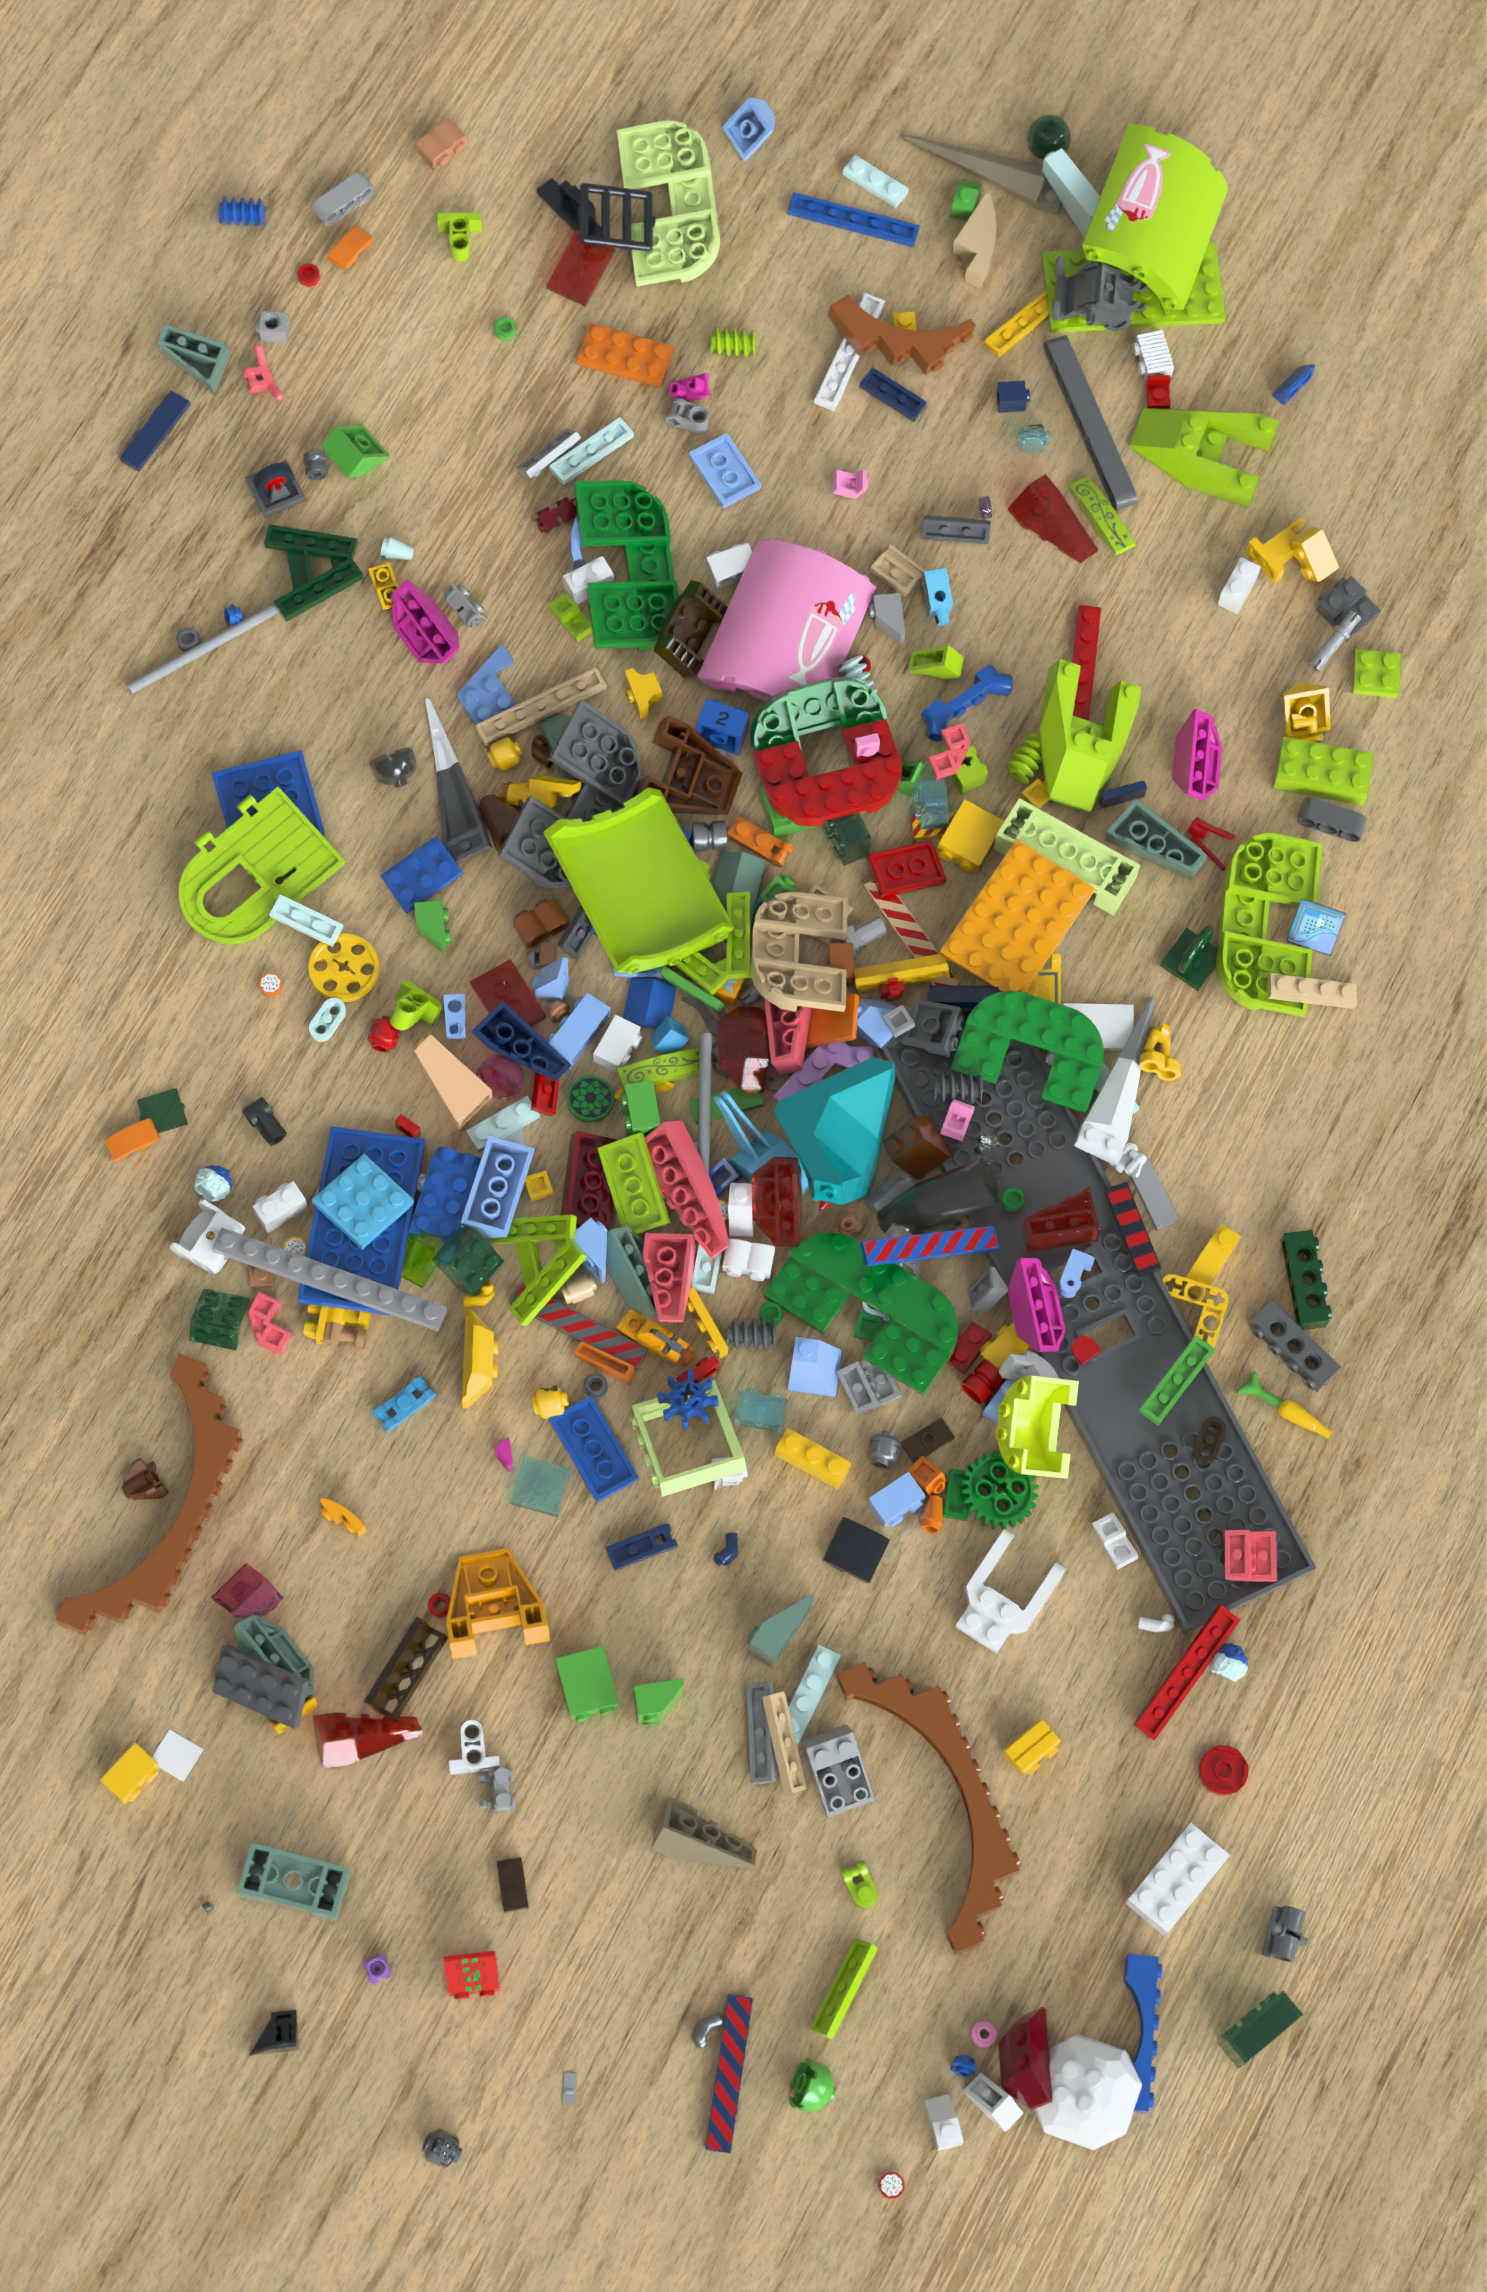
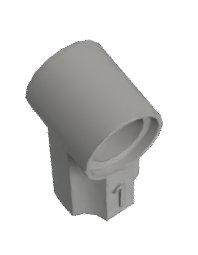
M876 915L856 927L854 925L847 927L846 939H839L841 943H853V956L862 952L867 947V944L887 934V929L882 919Z

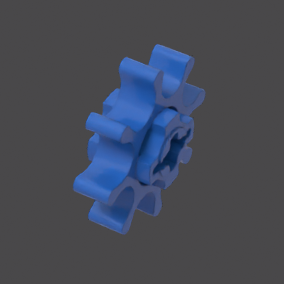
M692 1370L688 1371V1379L683 1383H678L672 1376H668V1386L673 1390L670 1393L659 1392L657 1394L659 1404L668 1403L671 1405L663 1411L664 1420L669 1421L672 1416L679 1415L683 1417V1429H688V1420L693 1416L700 1417L704 1423H708V1413L703 1409L706 1406L717 1407L719 1405L718 1396H708L705 1394L713 1388L712 1379L707 1378L704 1383L696 1384L693 1382L694 1373Z

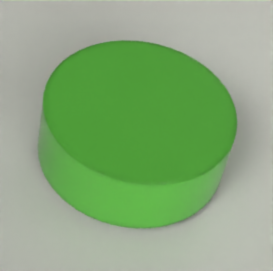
M508 317L498 319L494 325L496 337L503 341L513 339L517 332L514 320Z

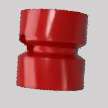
M985 1359L975 1368V1375L969 1374L960 1384L963 1391L979 1405H984L992 1396L991 1390L999 1389L1006 1381V1378L1001 1377L999 1369Z

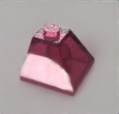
M245 1563L210 1598L233 1617H249L253 1614L256 1616L267 1615L278 1606V1603L284 1597L267 1578Z

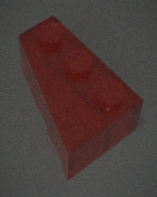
M1090 1186L1073 1197L1069 1196L1063 1199V1202L1052 1207L1048 1206L1024 1218L1022 1232L1027 1252L1098 1241L1100 1227Z

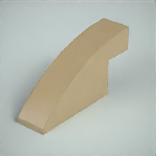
M987 192L955 239L952 252L971 262L966 270L965 282L978 289L981 288L989 272L996 242V214L991 195Z

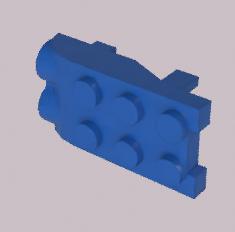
M438 1147V1150L434 1152L408 1231L409 1235L420 1238L421 1234H426L444 1239L443 1244L455 1247L461 1229V1220L481 1162L479 1157L469 1153H458L447 1147Z

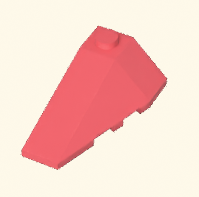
M645 1233L643 1257L659 1322H683L697 1250L693 1234Z

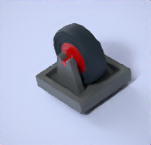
M286 460L269 465L261 471L245 477L246 483L264 518L306 501Z

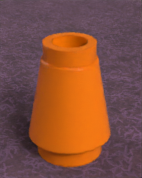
M935 1495L928 1497L919 1521L921 1530L926 1533H939L940 1528L943 1527V1499Z

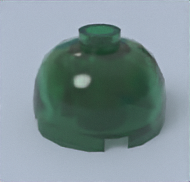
M1055 115L1039 117L1032 123L1028 131V148L1036 157L1043 160L1047 154L1052 151L1056 152L1061 148L1066 153L1070 145L1068 125L1062 118Z

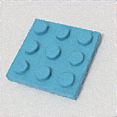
M363 1154L312 1199V1204L363 1250L413 1206L414 1199L371 1159Z

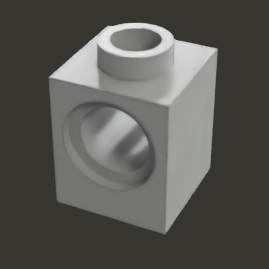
M261 311V318L256 320V333H259L261 342L287 344L290 326L288 313Z

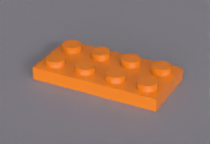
M590 323L577 358V365L662 388L675 346Z

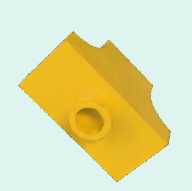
M634 668L625 670L629 703H634L639 719L648 717L649 708L653 704L662 702V691L654 672L641 675Z

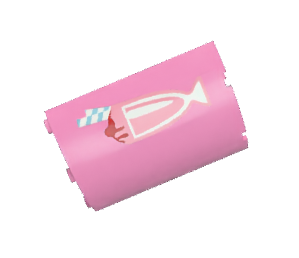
M773 538L758 540L697 677L710 689L731 692L741 689L748 691L749 697L764 703L780 692L838 677V670L842 667V665L838 664L845 662L876 587L869 582L867 576L859 574L842 562L827 556L822 550H813Z

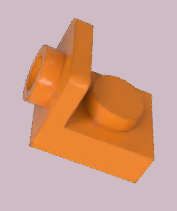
M921 1456L906 1471L924 1489L928 1497L941 1493L947 1484L943 1472L924 1456Z

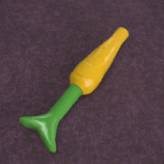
M1253 1371L1250 1375V1382L1241 1386L1236 1391L1238 1395H1257L1278 1408L1280 1416L1286 1420L1318 1433L1327 1439L1333 1433L1332 1430L1325 1427L1296 1402L1290 1399L1281 1400L1259 1385L1256 1371Z

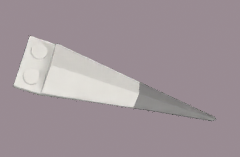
M1154 996L1147 1002L1120 1056L1083 1120L1074 1143L1075 1147L1115 1166L1120 1162L1125 1143L1128 1141L1141 1072L1139 1068L1140 1055L1144 1053L1143 1048L1147 1041Z

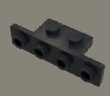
M553 178L549 179L537 189V194L580 236V218H577V209L580 207L579 189L575 185L572 186L567 180L559 185ZM589 200V235L601 237V226L595 221L596 209ZM588 244L592 249H596L599 246Z

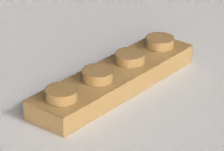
M1269 974L1267 976V998L1354 1009L1357 1006V984Z
M781 1691L763 1696V1707L768 1721L769 1734L773 1743L775 1760L778 1765L784 1795L805 1790L807 1787L785 1692Z

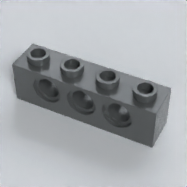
M1273 1300L1251 1319L1249 1326L1251 1327L1252 1334L1258 1339L1262 1338L1268 1344V1349L1274 1355H1279L1285 1361V1365L1290 1371L1297 1372L1309 1389H1314L1318 1392L1340 1370L1341 1366ZM1270 1327L1279 1328L1281 1334L1274 1335L1270 1331ZM1287 1344H1295L1299 1351H1290ZM1305 1361H1313L1316 1365V1368H1308L1305 1365Z

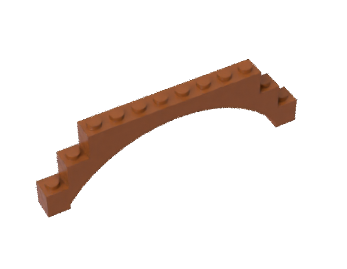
M180 1354L170 1374L172 1382L179 1384L186 1398L191 1413L195 1442L194 1468L190 1488L178 1518L160 1545L144 1562L111 1585L91 1594L74 1599L65 1597L55 1618L58 1625L86 1635L87 1631H91L96 1623V1613L123 1624L125 1619H129L133 1613V1602L161 1613L163 1607L167 1608L172 1597L170 1591L173 1584L177 1585L181 1579L182 1571L180 1569L183 1563H187L193 1551L190 1549L194 1540L197 1541L203 1530V1527H201L203 1519L210 1516L213 1508L211 1502L214 1496L220 1494L223 1487L221 1480L225 1473L228 1474L233 1465V1460H231L235 1451L239 1452L244 1440L241 1438L242 1434L239 1429L217 1421L223 1418L227 1406H225V1400L222 1396L201 1388L207 1385L210 1378L207 1364Z
M866 1663L838 1673L837 1681L846 1701L856 1699L874 1705L908 1724L938 1753L953 1776L967 1811L971 1831L972 1857L967 1892L961 1910L953 1926L947 1928L945 1934L954 1955L983 1944L985 1941L983 1937L986 1936V1932L982 1923L976 1922V1919L1001 1908V1901L1004 1900L999 1887L994 1888L993 1884L1016 1875L1019 1872L1018 1867L1021 1866V1862L1017 1853L1012 1852L1008 1845L1011 1842L1007 1830L1005 1828L1002 1829L998 1822L1001 1819L1000 1813L996 1805L992 1806L988 1799L991 1796L986 1782L982 1783L978 1776L981 1773L976 1759L972 1760L968 1753L971 1750L966 1736L962 1737L958 1730L961 1725L956 1713L952 1714L948 1707L951 1702L947 1692L942 1691L940 1686L912 1696L911 1694L914 1693L913 1687L909 1679L905 1680L902 1674L875 1685L874 1682L877 1681L875 1673L871 1667L867 1668Z

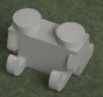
M508 1768L492 1769L489 1771V1776L491 1777H478V1783H490L491 1802L480 1801V1808H491V1811L496 1812L516 1811L515 1800L510 1799L509 1781H514L513 1770H508Z

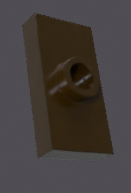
M940 1418L903 1440L901 1446L914 1464L921 1456H928L953 1441L955 1437L944 1420Z

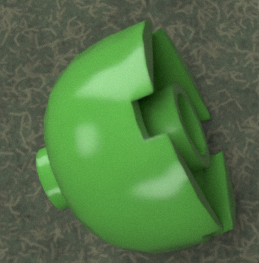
M806 2058L807 2063L801 2062L794 2073L790 2086L791 2089L795 2088L794 2097L789 2096L790 2106L794 2109L804 2112H815L821 2110L829 2101L833 2100L836 2087L834 2086L832 2073L825 2065Z

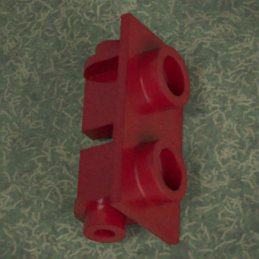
M567 496L556 502V508L550 510L549 507H546L536 512L538 517L533 519V522L539 520L540 524L537 526L540 532L543 533L545 531L547 533L560 526L557 519L559 516L563 523L576 518V505L574 506L572 503L575 498L569 500Z

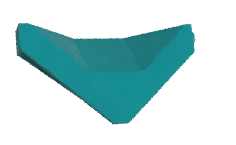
M869 1058L778 1101L774 1109V1115L795 1150L807 1178L811 1198L814 1201L822 1200L844 1205L871 1193L875 1182L895 1082L894 1062Z

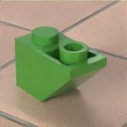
M442 900L414 902L417 933L441 952H447L446 944L451 943L450 929L445 930L444 922H449L448 908H443Z

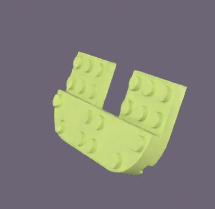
M660 121L617 130L624 188L639 189L668 183L672 216L655 219L653 249L650 252L632 250L637 287L679 278L683 283L700 276L712 265L720 247V233L710 158L704 140L696 130L693 131L686 124L677 121ZM644 222L631 224V241L644 242Z

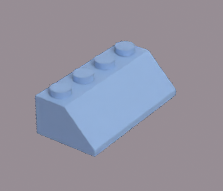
M492 1136L488 1137L461 1220V1232L482 1238L507 1237L535 1151L534 1148Z

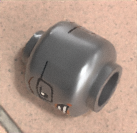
M881 1431V1434L873 1435L867 1451L871 1464L886 1469L890 1468V1465L896 1464L901 1450V1442L895 1438L894 1433L889 1431Z

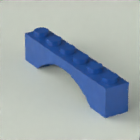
M1128 1953L1125 1956L1124 1983L1132 1994L1140 2019V2041L1133 2066L1142 2083V2087L1133 2113L1146 2114L1149 2112V2108H1153L1154 2092H1150V2083L1155 2081L1156 2067L1152 2066V2056L1157 2054V2041L1153 2040L1154 2030H1158L1159 2015H1155V2006L1160 2004L1161 1990L1157 1989V1979L1162 1977V1964L1158 1963V1956Z

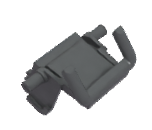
M1061 256L1057 257L1055 261V275L1057 278L1055 301L1051 306V318L1053 321L1065 320L1079 314L1087 318L1086 324H1089V326H1093L1097 322L1104 325L1105 329L1121 331L1130 325L1131 312L1144 311L1146 309V303L1139 305V300L1132 302L1134 292H1144L1148 289L1146 284L1141 286V281L1134 282V276L1122 274L1119 270L1103 263L1101 264V262L1091 261L1068 278L1064 274V259Z

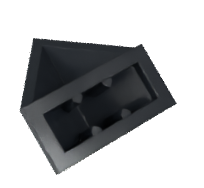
M297 2010L271 2012V2018L249 2056L300 2050Z

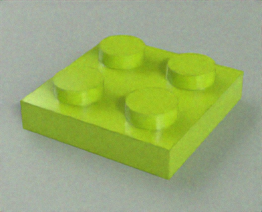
M1355 649L1352 694L1398 698L1401 653Z

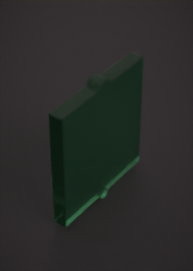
M177 1088L137 1100L141 1113L140 1120L151 1118L158 1134L188 1125L183 1110L185 1105L181 1103Z

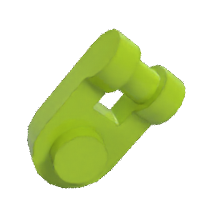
M860 1860L855 1863L856 1866L840 1870V1874L854 1903L858 1907L866 1909L875 1904L878 1893L864 1861ZM860 1875L863 1882L855 1885L852 1878Z

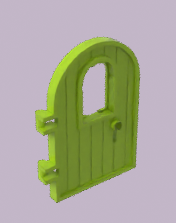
M279 787L274 789L259 803L251 795L246 797L236 806L243 816L216 839L207 830L194 841V845L200 852L187 864L179 883V903L182 913L191 928L207 940L219 944L236 945L259 937L277 922L269 914L279 895L300 903L346 864L339 853ZM251 805L257 811L252 817L246 811ZM208 841L215 847L210 852L204 847ZM238 864H241L247 870V873L254 877V881L261 888L228 916L215 917L210 915L203 905L205 893ZM295 867L296 871L287 879L285 878L283 884H276L277 880L283 879Z

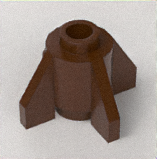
M140 1457L132 1462L123 1479L122 1491L128 1499L132 1498L134 1501L161 1499L169 1494L162 1483L160 1484V1479L155 1472L156 1464L154 1461L146 1464Z

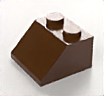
M931 1115L913 1117L882 1141L892 1162L916 1180H921L952 1156Z

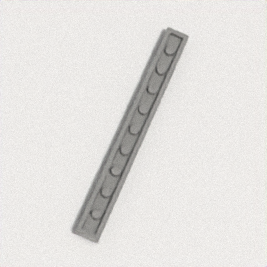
M222 1227L212 1247L214 1253L435 1331H439L447 1312L446 1306Z

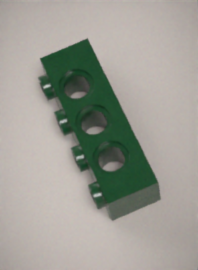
M1313 1230L1284 1233L1281 1245L1296 1324L1303 1330L1325 1328L1330 1321L1329 1319H1332V1311L1330 1305L1326 1304L1325 1299L1328 1295L1326 1283L1322 1282L1321 1274H1323L1322 1260H1318L1317 1251H1319L1318 1238L1314 1237ZM1303 1253L1307 1255L1309 1260H1300L1298 1254ZM1302 1276H1309L1313 1283L1306 1284L1302 1280ZM1306 1299L1315 1300L1317 1306H1309L1306 1302Z

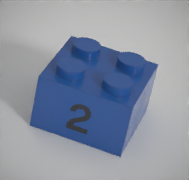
M706 699L697 720L696 732L714 748L739 756L748 734L750 713H747L740 707L732 708L726 706L719 700Z

